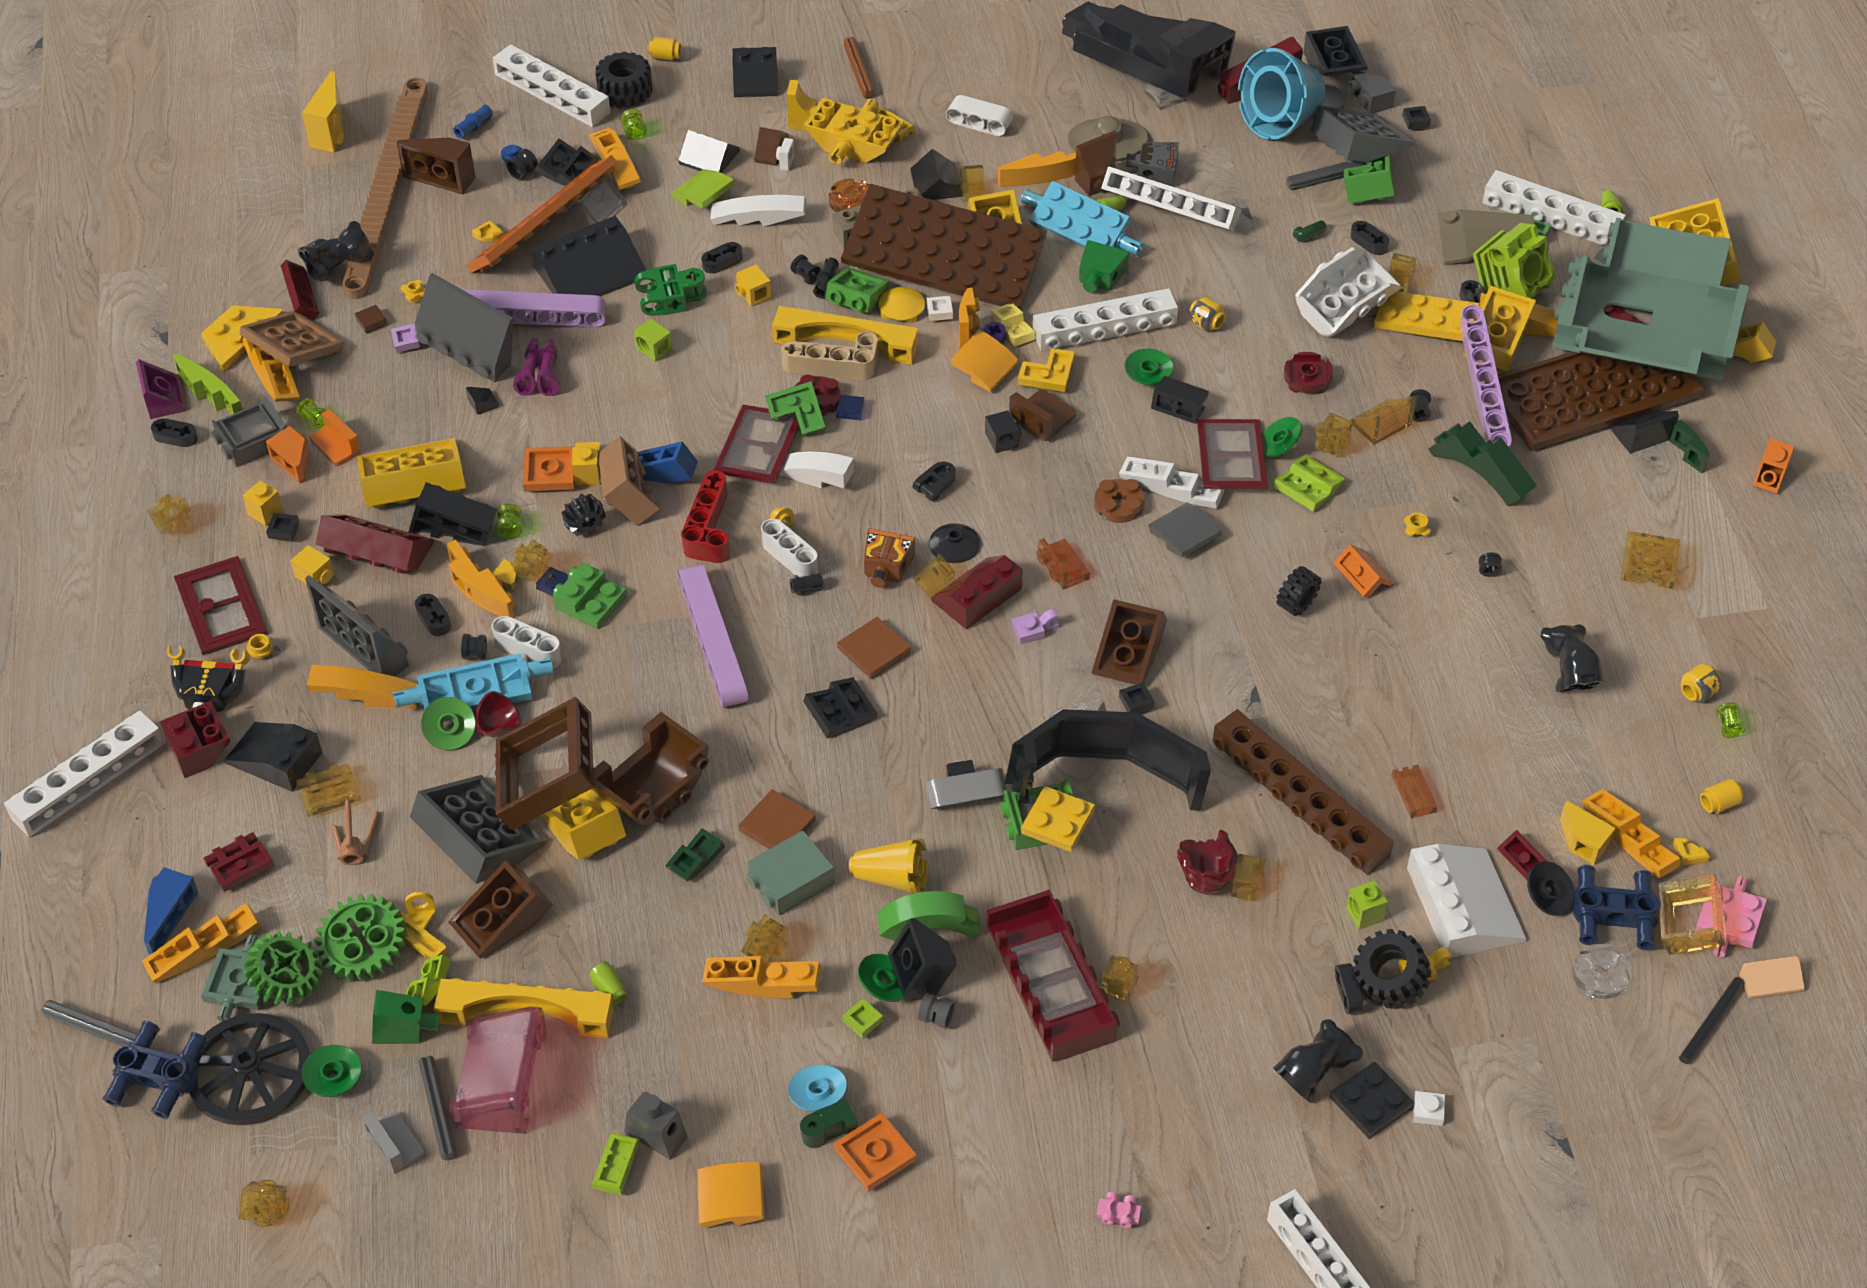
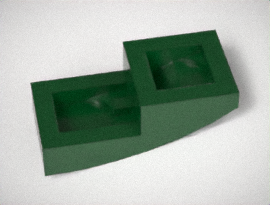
M1682 420L1674 424L1669 442L1684 451L1683 461L1700 473H1703L1706 469L1710 453L1696 432Z
M701 828L688 846L681 845L665 866L688 882L706 868L725 845L723 841Z

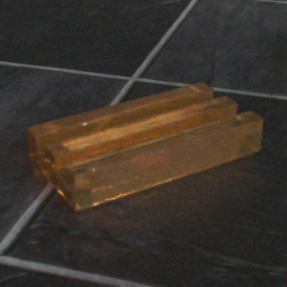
M1413 765L1412 769L1404 767L1400 772L1398 769L1392 770L1391 776L1410 818L1437 812L1436 802L1418 765ZM1403 778L1406 779V781H1407V783H1408V785H1409V787H1410L1412 796H1413V798L1416 800V803H1417V805H1418V807H1419L1418 810H1416V808H1415V806H1414V804H1413V802H1412V799H1411V797H1410V795H1409V793H1408V791H1407V788H1406V786H1405V784H1404V782H1403V780H1402Z

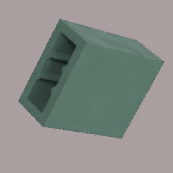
M803 830L747 862L748 874L746 878L753 889L757 888L760 891L765 905L768 908L772 907L778 915L783 914L835 883L834 867Z

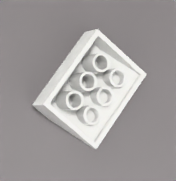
M1434 844L1411 849L1407 870L1441 948L1446 947L1452 956L1451 958L1526 942L1524 932L1486 849L1446 844Z

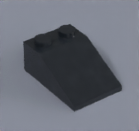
M1348 26L1306 32L1303 53L1309 66L1316 69L1322 75L1329 76L1367 70L1368 66Z
M254 722L224 759V762L293 792L321 756L322 749L317 733L298 725Z

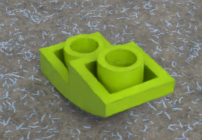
M442 954L426 959L421 969V979L410 982L406 995L421 997L423 999V1006H426L437 994L441 979H445L451 958Z

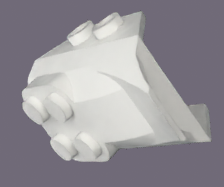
M1351 247L1345 252H1339L1330 262L1320 264L1315 273L1295 295L1300 313L1308 323L1321 335L1332 337L1353 324L1357 317H1364L1374 306L1382 305L1389 296L1403 287L1365 250Z

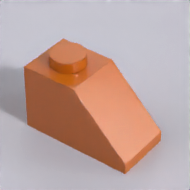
M288 426L266 440L270 458L296 481L302 483L305 478L309 457L306 446L308 441L303 433L296 432L291 426Z

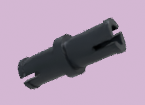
M829 257V260L828 258L825 259L822 270L817 274V283L813 289L816 297L821 299L823 296L826 297L827 283L835 277L836 270L839 267L837 259Z

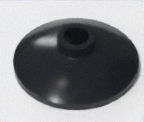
M950 523L940 526L932 533L929 546L933 555L939 560L947 563H962L970 560L977 554L980 547V539L978 534L969 526Z
M1548 861L1540 862L1531 868L1527 878V887L1534 904L1541 911L1551 916H1560L1567 913L1574 903V887L1569 875L1559 865Z

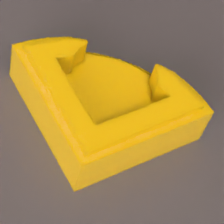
M491 220L472 230L474 238L485 242L497 241L504 235V232Z
M504 559L492 574L501 579L503 587L513 591L516 586V571L514 566Z
M1674 838L1673 846L1677 856L1680 857L1681 866L1708 863L1710 856L1703 847H1698L1688 842L1689 840L1685 838Z

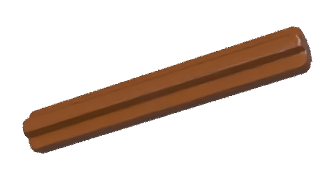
M846 37L843 40L844 47L864 98H872L874 96V88L855 38Z

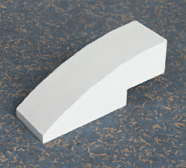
M812 451L796 452L787 455L779 476L818 488H822L824 483L845 488L854 472L853 458L839 454Z

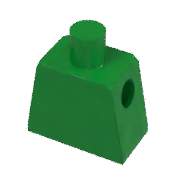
M1087 240L1079 268V281L1083 283V288L1091 293L1095 292L1097 288L1111 290L1128 270L1129 251Z
M376 990L373 1010L372 1044L419 1043L421 1030L438 1031L440 1014L422 1012L423 999L421 997Z

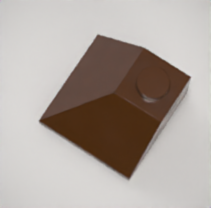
M1115 130L1076 146L1075 181L1089 196L1104 190L1101 187L1108 166L1115 168L1117 132Z

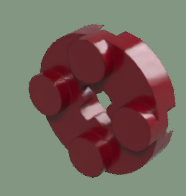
M1299 352L1294 354L1293 359H1288L1284 366V379L1289 384V389L1295 393H1323L1327 390L1332 380V364L1328 360L1326 363L1318 353ZM1308 370L1311 374H1306L1305 371Z
M803 375L800 378V382L795 386L812 382L815 394L820 395L817 397L822 417L830 410H832V413L836 411L841 402V392L837 380L823 376Z

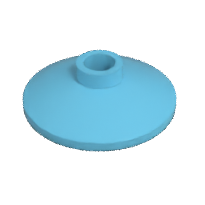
M828 1065L806 1067L797 1072L788 1085L789 1097L793 1104L807 1111H817L837 1103L844 1098L847 1091L845 1076L838 1069Z

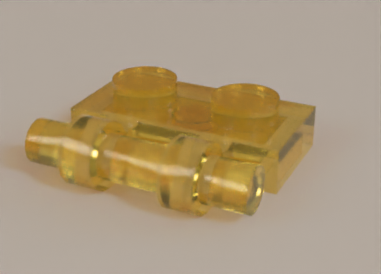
M349 763L341 766L335 764L329 766L330 769L315 774L314 772L306 773V777L296 779L308 817L344 806L347 799L351 803L361 800Z

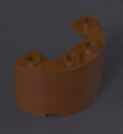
M662 712L642 727L644 745L612 771L611 765L604 760L593 769L594 788L592 790L641 825L654 824L660 820L666 821L680 804L687 803L691 798V791L709 763V758L707 757L708 745Z

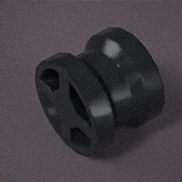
M463 634L461 641L462 659L468 660L471 657H475L478 660L484 661L487 654L486 635L480 634L477 637H473L471 634Z

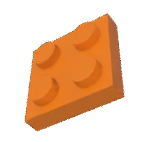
M574 446L525 448L524 492L574 489L572 448Z
M882 1112L833 1143L835 1152L868 1192L917 1161V1154Z

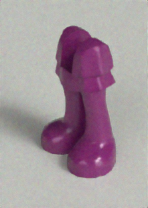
M532 338L526 348L525 365L516 375L513 384L514 390L520 395L526 396L534 392L536 365L541 366L537 375V387L540 393L546 396H554L559 391L560 383L558 377L552 372L553 363L557 358L556 353L558 352L553 339L546 340L545 349H539L537 338Z

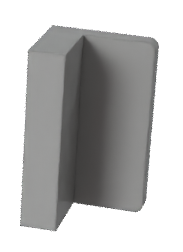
M372 1110L361 1116L366 1132L394 1174L425 1156L424 1150L397 1111L388 1114L380 1120L377 1119Z

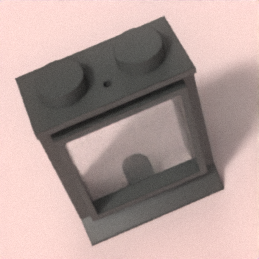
M266 396L263 397L260 403L216 422L211 420L214 431L211 434L215 443L222 445L221 449L227 460L231 459L236 467L269 454L266 440L287 428Z

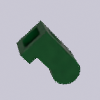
M847 1099L814 1111L803 1117L800 1122L802 1142L809 1148H819L827 1140L844 1133L847 1135L858 1128V1122Z

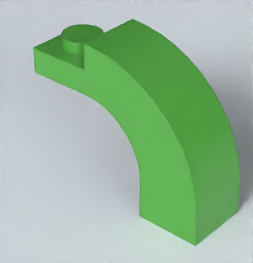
M927 891L906 895L890 902L877 912L879 935L896 941L910 918L917 919L929 929L946 928L972 938L981 933L978 909L965 905L963 895L952 892Z

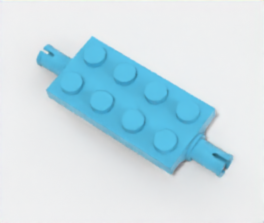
M1054 181L1050 183L1043 196L1031 192L1029 189L1024 190V193L1027 194L1026 196L1021 195V203L1035 208L1029 219L1032 224L1085 248L1087 240L1123 249L1135 256H1139L1141 253L1138 250L1142 251L1144 248L1143 242L1127 236L1126 230L1131 222L1130 216Z
M519 653L418 675L417 687L393 691L396 708L420 703L424 705L425 710L436 699L455 697L464 701L475 712L481 699L490 691L505 695L513 703L531 700L532 694L529 686L531 678L554 674L550 657L527 663L526 660L523 661L522 655Z

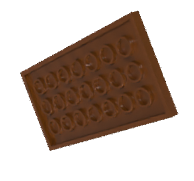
M870 184L841 256V263L961 296L964 295L967 288H973L974 297H978L980 301L998 306L1014 304L1021 310L1047 237V231Z
M1569 352L1498 374L1506 416L1532 451L1702 397L1704 393L1703 387L1693 375L1577 352Z

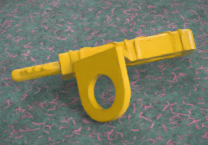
M426 892L409 894L405 899L407 914L401 912L402 918L407 925L404 928L408 936L402 939L426 959L442 954L445 955L447 949L444 943L425 930L436 914L433 896ZM414 899H425L428 902L418 905L412 901Z

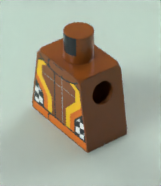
M868 528L864 556L865 575L871 577V584L878 588L884 587L887 580L899 582L915 557V537Z

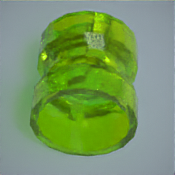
M637 109L624 111L620 120L624 127L625 136L630 140L643 138L646 135L647 129L643 122L642 113Z
M508 503L498 507L496 533L500 537L513 539L521 534L520 521L522 510L520 507Z

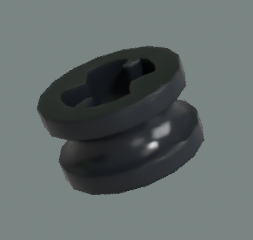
M1493 552L1481 555L1479 557V572L1486 577L1499 575L1502 572L1501 556Z

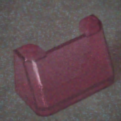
M530 1006L475 1017L473 1023L469 1022L467 1027V1040L469 1042L456 1099L452 1098L449 1106V1115L454 1116L456 1128L526 1134L529 1120L524 1117L523 1112L526 1111V1106H529L530 1102L528 1091L537 1050H541V1045H545L547 1037L542 1007Z

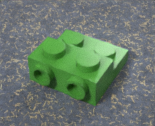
M847 267L828 281L825 299L838 306H848L854 311L868 313L877 306L879 296L888 290L889 280Z
M584 562L579 567L574 566L568 574V580L564 584H557L553 591L556 610L596 629L605 622L627 596L626 588L605 579L603 571Z

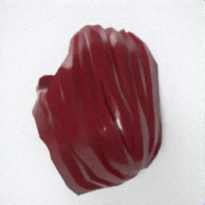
M1219 830L1216 841L1209 839L1206 842H1196L1189 839L1180 842L1177 858L1185 874L1186 881L1194 891L1207 895L1217 893L1235 875V866L1238 859L1237 851L1231 843L1228 833Z

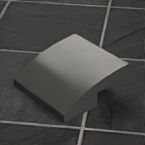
M1188 502L1148 524L1150 533L1165 540L1167 550L1181 557H1185L1222 535L1221 530L1207 515Z

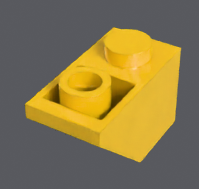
M1568 800L1565 802L1560 822L1569 851L1595 865L1611 844L1615 827L1609 825L1605 820L1588 813L1582 807Z

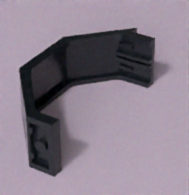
M1063 709L1012 744L1004 784H1012V792H1016L1018 803L1029 804L1028 788L1033 787V773L1058 757L1124 759L1181 789L1187 796L1189 809L1201 810L1211 768L1206 751L1138 712Z

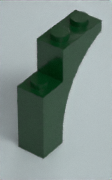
M1470 421L1462 426L1457 423L1449 430L1443 431L1433 439L1436 443L1428 449L1434 457L1449 458L1474 470L1496 490L1507 506L1522 499L1537 486L1502 438L1494 442L1490 439L1485 442Z

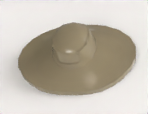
M1105 116L1087 120L1074 126L1068 134V143L1076 152L1077 145L1115 130L1117 132V162L1126 160L1127 153L1139 154L1142 144L1148 142V136L1144 128L1135 122Z

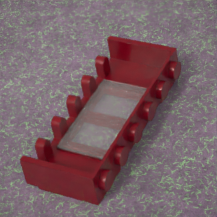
M1050 890L988 909L986 926L1052 1062L1059 1059L1064 1060L1116 1042L1117 1028L1120 1027L1118 1015L1115 1011L1110 1010L1107 994L1103 988H1099L1096 982L1095 970L1092 965H1087L1083 946L1081 943H1076L1073 927L1070 921H1065L1061 903L1058 899L1053 898Z

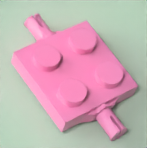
M1742 876L1737 877L1734 889L1710 883L1695 933L1709 936L1717 941L1713 950V954L1717 957L1720 948L1719 957L1725 956L1728 944L1741 945L1752 949L1767 899L1746 893L1745 890L1749 881L1744 877L1741 885Z

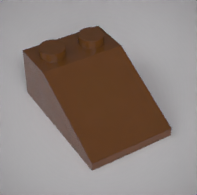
M448 137L398 140L396 143L404 178L462 195L476 178L471 147L468 142Z
M1113 599L1092 674L1133 685L1143 683L1160 646L1168 620L1164 611Z
M505 860L448 923L479 958H483L534 926L553 904L523 870Z

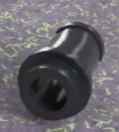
M821 573L802 577L794 575V578H790L792 594L797 593V595H801V592L823 589Z

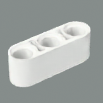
M958 95L947 109L946 118L955 125L995 136H1002L1013 120V113L1004 106Z
M768 519L762 523V545L769 554L799 577L818 573V557L815 549L778 519Z
M501 616L493 621L494 642L500 650L512 655L521 653L522 659L528 662L550 657L553 669L561 664L560 643L554 635L508 616Z

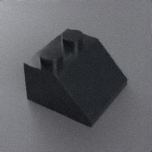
M776 47L732 48L734 97L778 96Z
M915 918L908 920L888 952L903 999H923L926 993L936 996L957 965L949 942Z

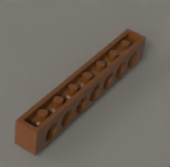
M1236 709L1214 725L1212 742L1217 749L1224 751L1233 759L1238 767L1245 769L1258 784L1266 787L1275 799L1282 801L1291 809L1296 817L1303 819L1316 834L1324 837L1332 848L1346 856L1355 868L1361 869L1366 875H1369L1391 858L1393 840L1241 711Z

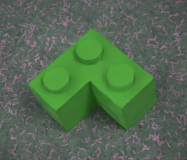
M1390 155L1369 161L1367 165L1344 169V182L1348 203L1361 204L1367 200H1384L1394 196V175Z

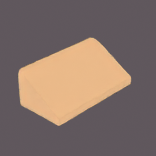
M1798 956L1745 963L1739 974L1740 978L1744 981L1743 986L1749 999L1799 992L1805 989Z

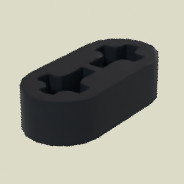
M1356 221L1352 224L1350 237L1354 242L1374 255H1383L1387 252L1389 238L1386 234L1366 221Z
M728 242L705 252L701 257L703 271L714 274L741 262L743 257L741 245L736 242Z
M1467 280L1461 284L1459 296L1461 301L1479 303L1480 305L1481 293L1485 292L1480 283L1474 280Z
M161 418L154 421L151 425L153 437L160 443L190 447L198 440L196 429L190 423Z
M422 594L415 600L416 613L429 633L434 636L447 634L451 629L450 617L437 597L432 594ZM425 605L431 607L432 610L429 611ZM437 619L441 624L434 623V620Z
M1352 964L1335 965V979L1346 1014L1361 1013L1363 1011V1000Z

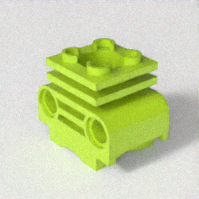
M1519 223L1507 233L1501 230L1473 253L1479 282L1485 294H1487L1489 287L1493 286L1532 299L1544 288L1549 289L1551 287L1550 282L1556 278L1549 259L1547 237L1538 234L1537 225Z

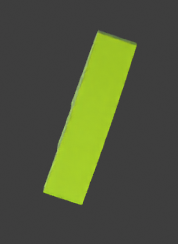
M177 353L172 355L177 373L197 401L207 397L216 411L226 407L231 415L243 410L238 397L213 373Z

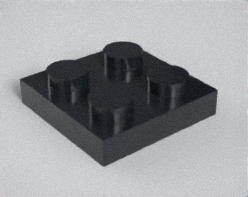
M1375 1061L1330 1093L1331 1100L1368 1139L1413 1109L1414 1101Z

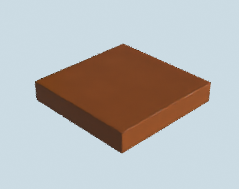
M878 616L837 642V648L870 679L911 653V646Z
M771 789L738 826L740 832L771 849L802 830L805 832L814 823L816 817L814 813Z

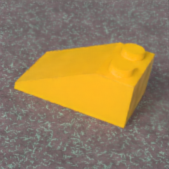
M330 71L303 110L302 116L309 147L333 153L343 143L344 132L342 103L336 74L334 71Z
M1014 189L968 199V210L1022 224Z
M1490 286L1481 308L1486 320L1495 366L1498 369L1509 371L1519 349L1536 300ZM1464 348L1463 357L1466 358V353H1465V348Z
M591 789L540 816L565 850L577 860L589 858L594 852L604 847L612 846L626 836L618 808Z

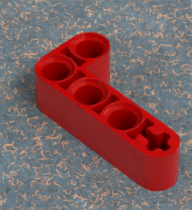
M713 470L706 473L682 529L683 553L688 558L712 563H723L730 556L727 533L723 530L715 529L728 495L726 476L721 471Z

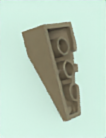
M1463 209L1437 213L1444 265L1473 260V253L1499 231L1504 230L1507 233L1519 223L1534 224L1533 215Z

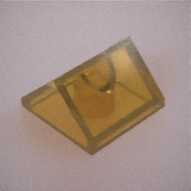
M1415 397L1386 400L1350 419V422L1375 445L1412 425L1416 403Z

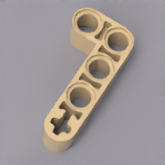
M870 331L861 332L856 337L854 347L789 341L781 347L782 368L791 374L869 380L875 374L878 360V337Z

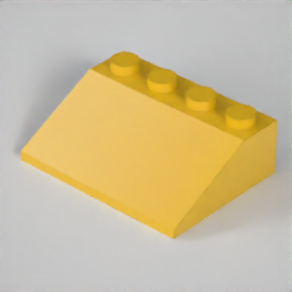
M1719 198L1649 217L1651 226L1716 238H1730ZM1732 242L1730 243L1720 286L1741 281Z
M455 438L357 456L366 507L381 508L386 506V503L391 502L407 503L412 498L420 496L426 482L440 486L453 493H458L461 489L466 488Z

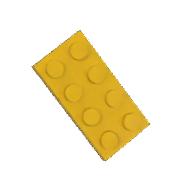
M1397 291L1380 305L1374 321V328L1463 341L1460 330L1462 311L1468 305L1479 306V303Z

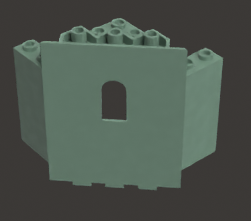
M1616 217L1615 223H1610L1608 236L1612 237L1610 246H1605L1602 259L1606 260V264L1593 262L1588 255H1583V258L1576 257L1575 262H1570L1568 276L1572 277L1569 278L1568 284L1564 283L1561 297H1564L1565 300L1562 301V305H1557L1554 319H1557L1558 323L1552 348L1722 381L1725 366H1731L1745 310L1746 298L1749 293V286L1739 284L1738 289L1720 286L1731 239L1710 237L1624 221ZM1618 305L1653 312L1650 324L1645 325L1608 317L1604 313V309L1607 306Z

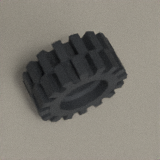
M1299 566L1298 569L1293 570V574L1287 576V581L1284 580L1282 583L1283 587L1278 591L1280 594L1276 597V603L1293 616L1301 615L1303 610L1306 611L1308 609V605H1311L1313 598H1316L1318 595L1317 591L1321 588L1319 585L1322 584L1321 577L1304 566Z

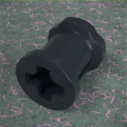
M803 254L798 255L790 266V270L794 274L802 276L807 284H813L817 281V274L821 270L818 265L810 263Z
M1423 389L1412 391L1409 396L1411 408L1408 415L1416 422L1428 420L1431 415V410L1429 409L1431 394Z

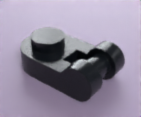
M945 461L937 462L914 481L912 488L919 493L923 492L927 499L934 502L938 499L940 493L955 481V466Z

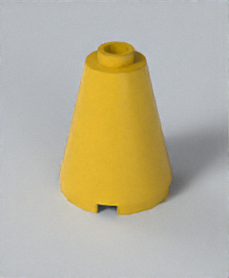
M914 838L856 851L854 856H851L849 859V871L859 880L911 894L921 892L920 889H925L928 877V859H923L922 851H927L925 841L921 838Z

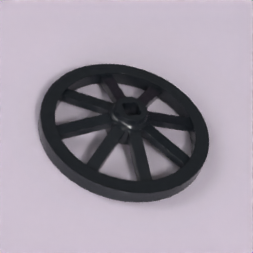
M250 1013L224 1020L203 1035L209 1041L197 1062L199 1064L198 1067H230L200 1089L197 1083L196 1087L189 1094L201 1112L221 1123L248 1125L268 1120L286 1110L305 1088L302 1079V1067L310 1055L306 1041L294 1025L274 1015ZM258 1027L249 1045L245 1048L241 1047L232 1032L240 1029ZM268 1029L276 1030L289 1038L287 1041L257 1051ZM221 1038L225 1039L234 1052L233 1056L205 1055ZM295 1048L298 1050L299 1064L297 1071L262 1061ZM265 1072L293 1081L287 1090L274 1100L262 1081L260 1074ZM236 1076L227 1109L218 1107L206 1099L208 1095ZM245 1081H252L265 1103L264 1106L251 1110L237 1111Z

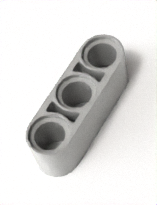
M1003 768L927 781L926 788L930 809L1004 797V790L1007 789L1006 784H1004Z

